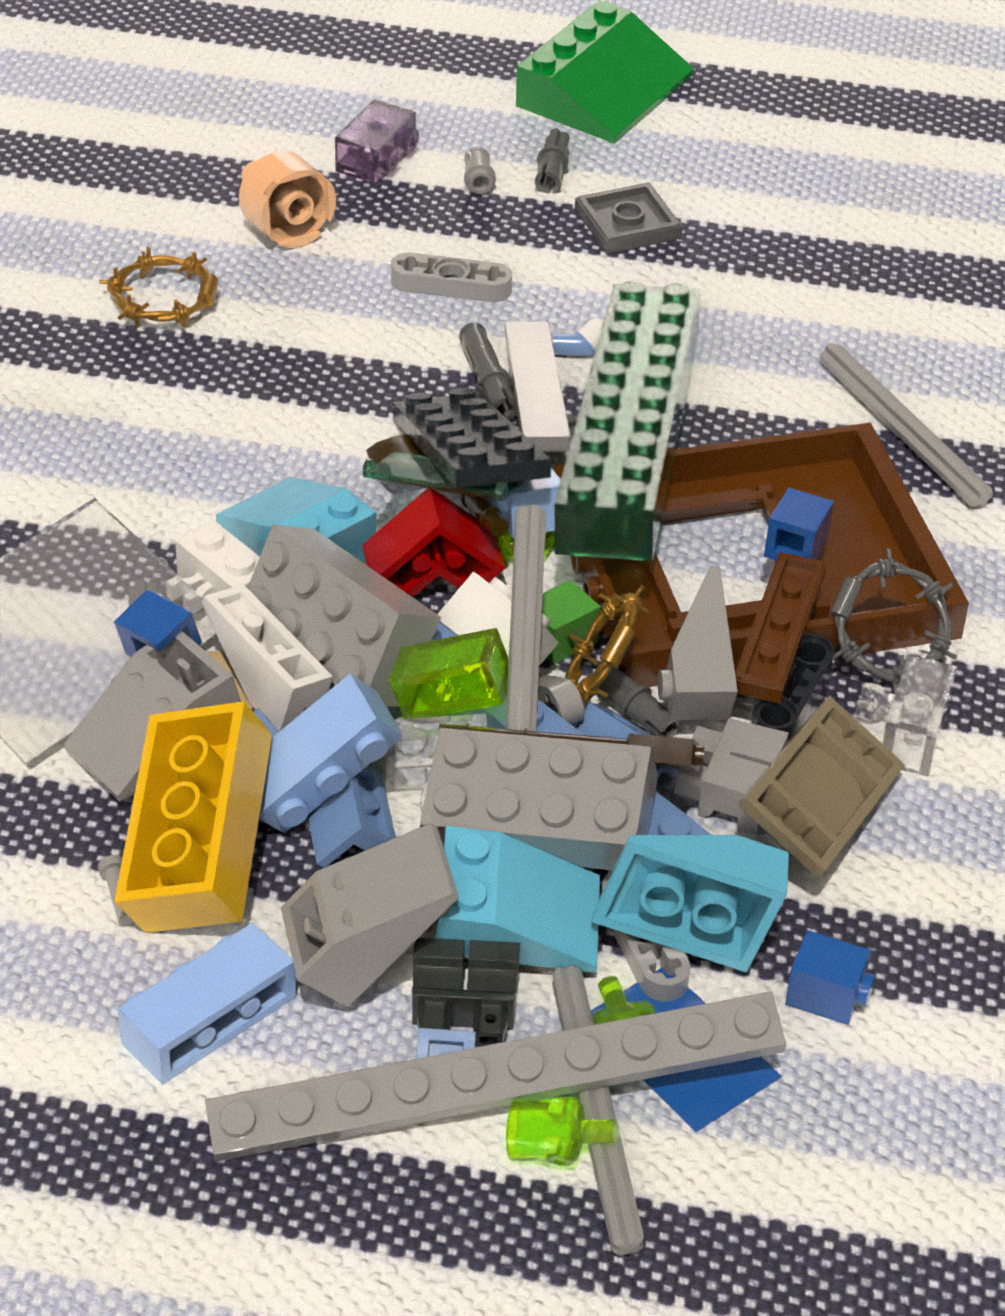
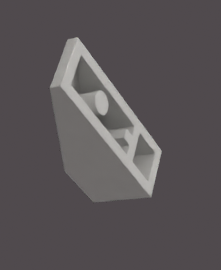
M720 566L709 567L673 644L666 670H659L658 696L660 700H667L669 720L728 719L732 713L738 691Z

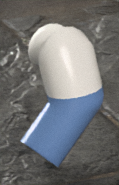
M593 318L575 334L553 333L554 354L593 356L610 339L611 327L609 323L601 318Z

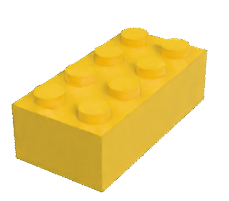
M245 701L152 714L149 716L114 900L145 933L243 921L272 740V733Z

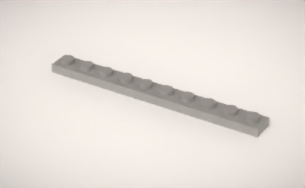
M769 991L205 1099L213 1155L215 1162L783 1053L786 1041L773 992Z

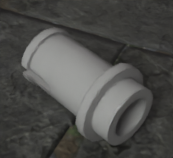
M473 147L470 149L471 156L468 152L464 156L467 169L464 174V182L466 187L472 192L483 194L495 185L496 175L490 166L488 151L482 147Z

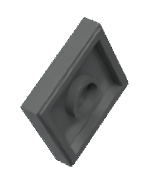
M650 182L575 197L574 210L606 254L682 238L683 226Z

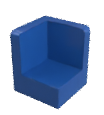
M149 589L114 621L124 651L129 657H132L136 651L146 645L156 650H162L181 631L199 646L202 644L192 612Z

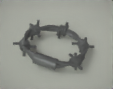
M886 548L887 559H879L877 563L868 566L853 578H844L830 611V615L835 620L838 641L841 647L834 654L833 660L842 655L846 662L850 661L860 670L891 681L894 695H899L898 684H906L908 680L913 679L926 668L934 665L942 655L955 660L957 658L956 654L948 651L952 644L950 640L951 628L944 598L945 592L951 589L953 584L949 583L942 588V585H939V581L934 582L923 572L894 562L891 548ZM895 574L908 575L923 588V591L914 596L915 599L919 600L925 595L926 598H929V602H934L940 613L938 633L936 635L928 630L924 631V634L933 638L929 646L930 652L921 663L906 667L904 655H899L900 665H893L890 669L877 668L861 655L864 650L870 647V644L867 642L859 648L856 645V641H851L845 631V621L849 619L863 586L861 583L863 580L879 576L881 588H886L885 578L893 577Z

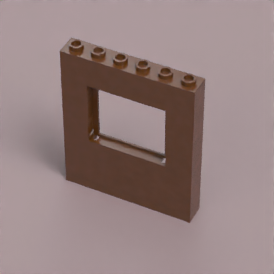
M871 422L554 466V472L565 484L567 528L559 530V535L563 544L569 543L572 569L575 575L581 574L583 578V591L601 606V612L605 600L598 597L600 592L611 597L614 593H617L619 596L625 593H635L640 585L645 587L639 597L642 606L648 609L649 613L645 614L640 611L637 614L633 627L636 634L618 666V669L638 686H658L659 670H666L671 649L689 612H681L644 526L762 509L769 523L770 516L788 488L834 501L828 539L816 560L827 562L825 577L805 634L813 633L827 638L834 646V654L838 652L841 647L838 641L835 620L830 615V611L844 578H853L868 566L877 563L879 559H887L886 548H891L894 562L923 572L934 582L939 581V585H942V588L949 583L953 584V587L944 594L950 620V640L962 639L969 602ZM900 574L885 578L886 588H881L879 576L871 577L861 582L863 584L848 621H845V631L851 641H856V645L859 648L867 642L870 644V647L861 654L931 644L933 638L925 635L924 631L928 630L937 635L940 613L934 602H929V598H926L925 595L919 600L915 599L914 596L923 591V588L908 575ZM762 600L726 605L735 672ZM620 617L614 618L613 621H608L599 633L601 639L607 638L609 641L617 624L620 623Z

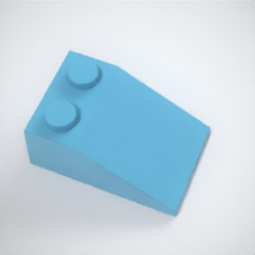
M289 477L215 514L218 524L259 557L273 524L315 529L361 562L366 561L362 544L376 533V512L347 488Z
M454 826L445 827L442 844L459 898L452 904L450 910L444 916L438 918L433 923L432 938L464 940V958H469L470 940L520 943L519 964L548 968H567L574 965L583 972L596 973L599 924L593 923L591 920L599 901L600 875L502 832Z
M629 835L592 914L591 922L747 972L787 895L789 852L739 835Z

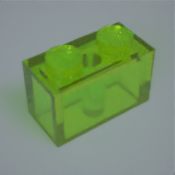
M492 628L401 647L388 681L405 722L410 723L502 705L507 693L509 658L498 629Z

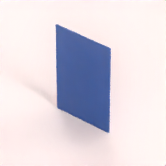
M663 968L655 972L663 973L666 979L674 977V975H667ZM637 982L592 1009L591 1013L594 1025L706 1003L689 987L685 994L676 1000H654L642 991ZM762 1057L643 1079V1081L695 1132H698L782 1076Z

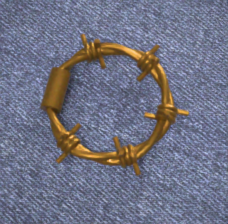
M146 247L147 254L145 251H142V256H138L137 261L119 271L118 268H113L114 276L110 277L109 280H99V284H107L108 292L114 297V302L118 308L123 311L117 318L119 320L123 317L135 321L136 328L140 327L139 318H146L157 322L175 320L176 323H180L181 326L187 328L190 315L214 304L218 285V278L214 274H210L207 268L202 265L207 261L206 257L199 260L197 259L196 252H192V256H188L185 259L170 255L151 256L150 247ZM181 265L182 267L176 271L178 274L185 271L187 272L188 279H191V274H197L202 278L197 302L191 307H186V305L181 304L175 299L174 307L171 311H144L149 306L148 302L141 306L131 301L130 294L127 295V300L121 296L123 291H133V287L125 286V280L137 269H140V278L144 279V272L148 275L150 273L149 270H153L154 266Z
M640 585L635 593H625L620 596L614 593L613 596L608 597L600 592L598 597L605 600L602 605L603 610L593 620L585 639H580L569 633L568 637L577 643L572 648V654L575 657L567 669L565 678L571 680L577 687L583 703L586 704L595 694L607 698L608 694L600 690L599 685L607 677L612 667L618 668L636 634L633 627L637 614L640 611L645 614L649 613V610L642 606L639 597L645 588L644 586ZM620 617V623L617 624L599 658L602 662L592 675L587 674V677L578 683L577 681L583 674L580 671L582 658L589 660L595 665L599 662L590 656L592 650H594L593 639L602 631L609 620L613 621L614 618Z

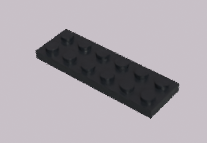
M453 389L449 391V396L434 398L429 393H411L405 396V401L392 402L393 420L456 488L551 478L550 458L480 393H476L475 389Z

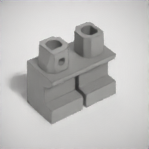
M728 718L723 732L697 726L692 739L700 745H705L704 761L709 765L708 767L703 766L701 771L678 770L674 793L699 800L698 816H710L713 810L738 818L737 829L757 835L760 825L741 809L738 804L753 783L783 750L788 741L789 732Z

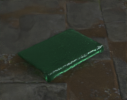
M393 452L377 465L375 460L366 459L363 465L364 478L498 501L506 500L525 483V481L508 483L498 481L497 484L456 488L428 457Z

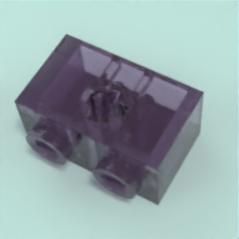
M376 99L371 101L335 137V171L378 185L390 172L396 169L398 163L409 152L415 150L419 140V131L416 129V112Z

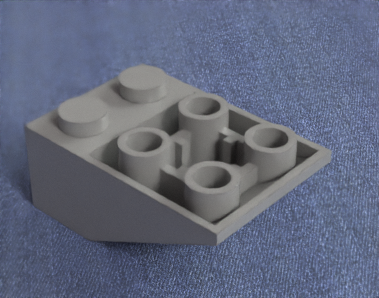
M183 631L162 650H156L146 645L132 655L63 744L65 750L120 802L135 792L149 716L152 714L241 702L234 677Z
M432 823L316 871L281 907L297 981L349 1007L364 991L372 988L379 977L402 954L407 953L415 941L438 918L444 916L450 910L452 904L459 898L437 826Z

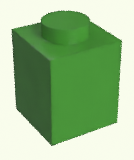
M571 580L544 592L542 595V613L551 621L546 629L559 642L545 659L552 666L573 655L572 648L577 642L568 637L569 633L580 639H585L590 625L601 610V606ZM599 634L593 639L592 642L594 644L598 643Z

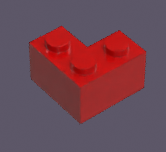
M430 486L362 544L367 566L411 597L417 595L438 576L459 589L473 572L489 583L506 569L497 537L492 535L488 529L482 527L479 519Z

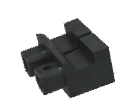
M418 938L414 943L412 1025H417L418 1028L451 1030V1027L473 1028V1032H476V1047L504 1042L507 1030H513L520 943L470 940L467 990H462L464 940Z

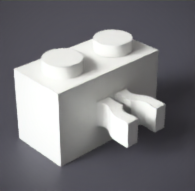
M212 520L175 540L178 580L167 585L168 600L178 603L184 599L185 609L191 611L193 617L205 610L202 605L205 595L243 584L248 588L260 557L215 520Z
M473 572L437 615L441 617L440 622L508 675L512 590L496 577L488 583ZM543 613L541 616L539 666L559 643L546 629L551 621Z

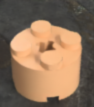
M277 151L267 154L258 161L248 163L243 168L241 173L242 183L239 190V205L244 217L270 240L286 248H298L308 245L322 234L318 230L326 220L331 221L336 208V194L333 185L320 171L298 154L289 151Z

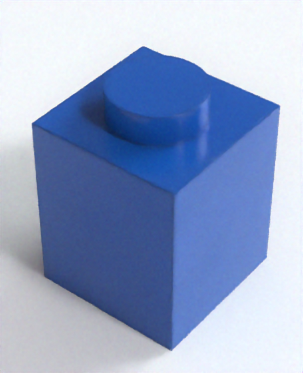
M788 488L769 518L763 557L777 560L779 552L816 560L828 539L834 501Z
M807 930L790 971L785 1005L849 1025L857 1004L866 1007L872 994L876 975L867 973L871 950Z

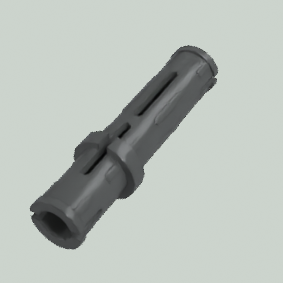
M469 323L460 330L459 340L477 376L478 383H476V388L498 411H501L503 416L508 420L513 419L517 415L515 397L510 388L512 380L508 372L500 366L491 342L487 337L485 327L477 323V333L474 324Z

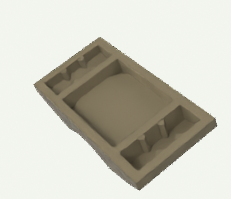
M829 695L786 743L783 750L769 767L753 783L738 806L818 879L828 869L904 768L905 764Z

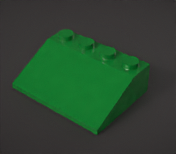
M598 0L517 65L515 106L615 144L694 75V68L634 13L616 6L613 2Z

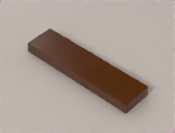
M779 552L735 672L737 694L781 704L825 577L827 562Z

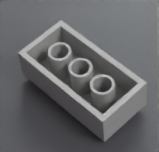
M273 524L248 589L333 676L331 683L336 685L351 673L376 690L386 706L404 707L441 617L317 530Z
M439 728L420 827L430 823L434 824L438 828L441 841H443L446 826L502 832L577 866L613 870L628 836L648 835L658 778L652 748L649 746Z

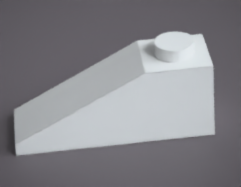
M244 584L203 597L202 605L249 703L255 710L259 708L278 731H281L303 712L304 707H310L329 691L333 676Z

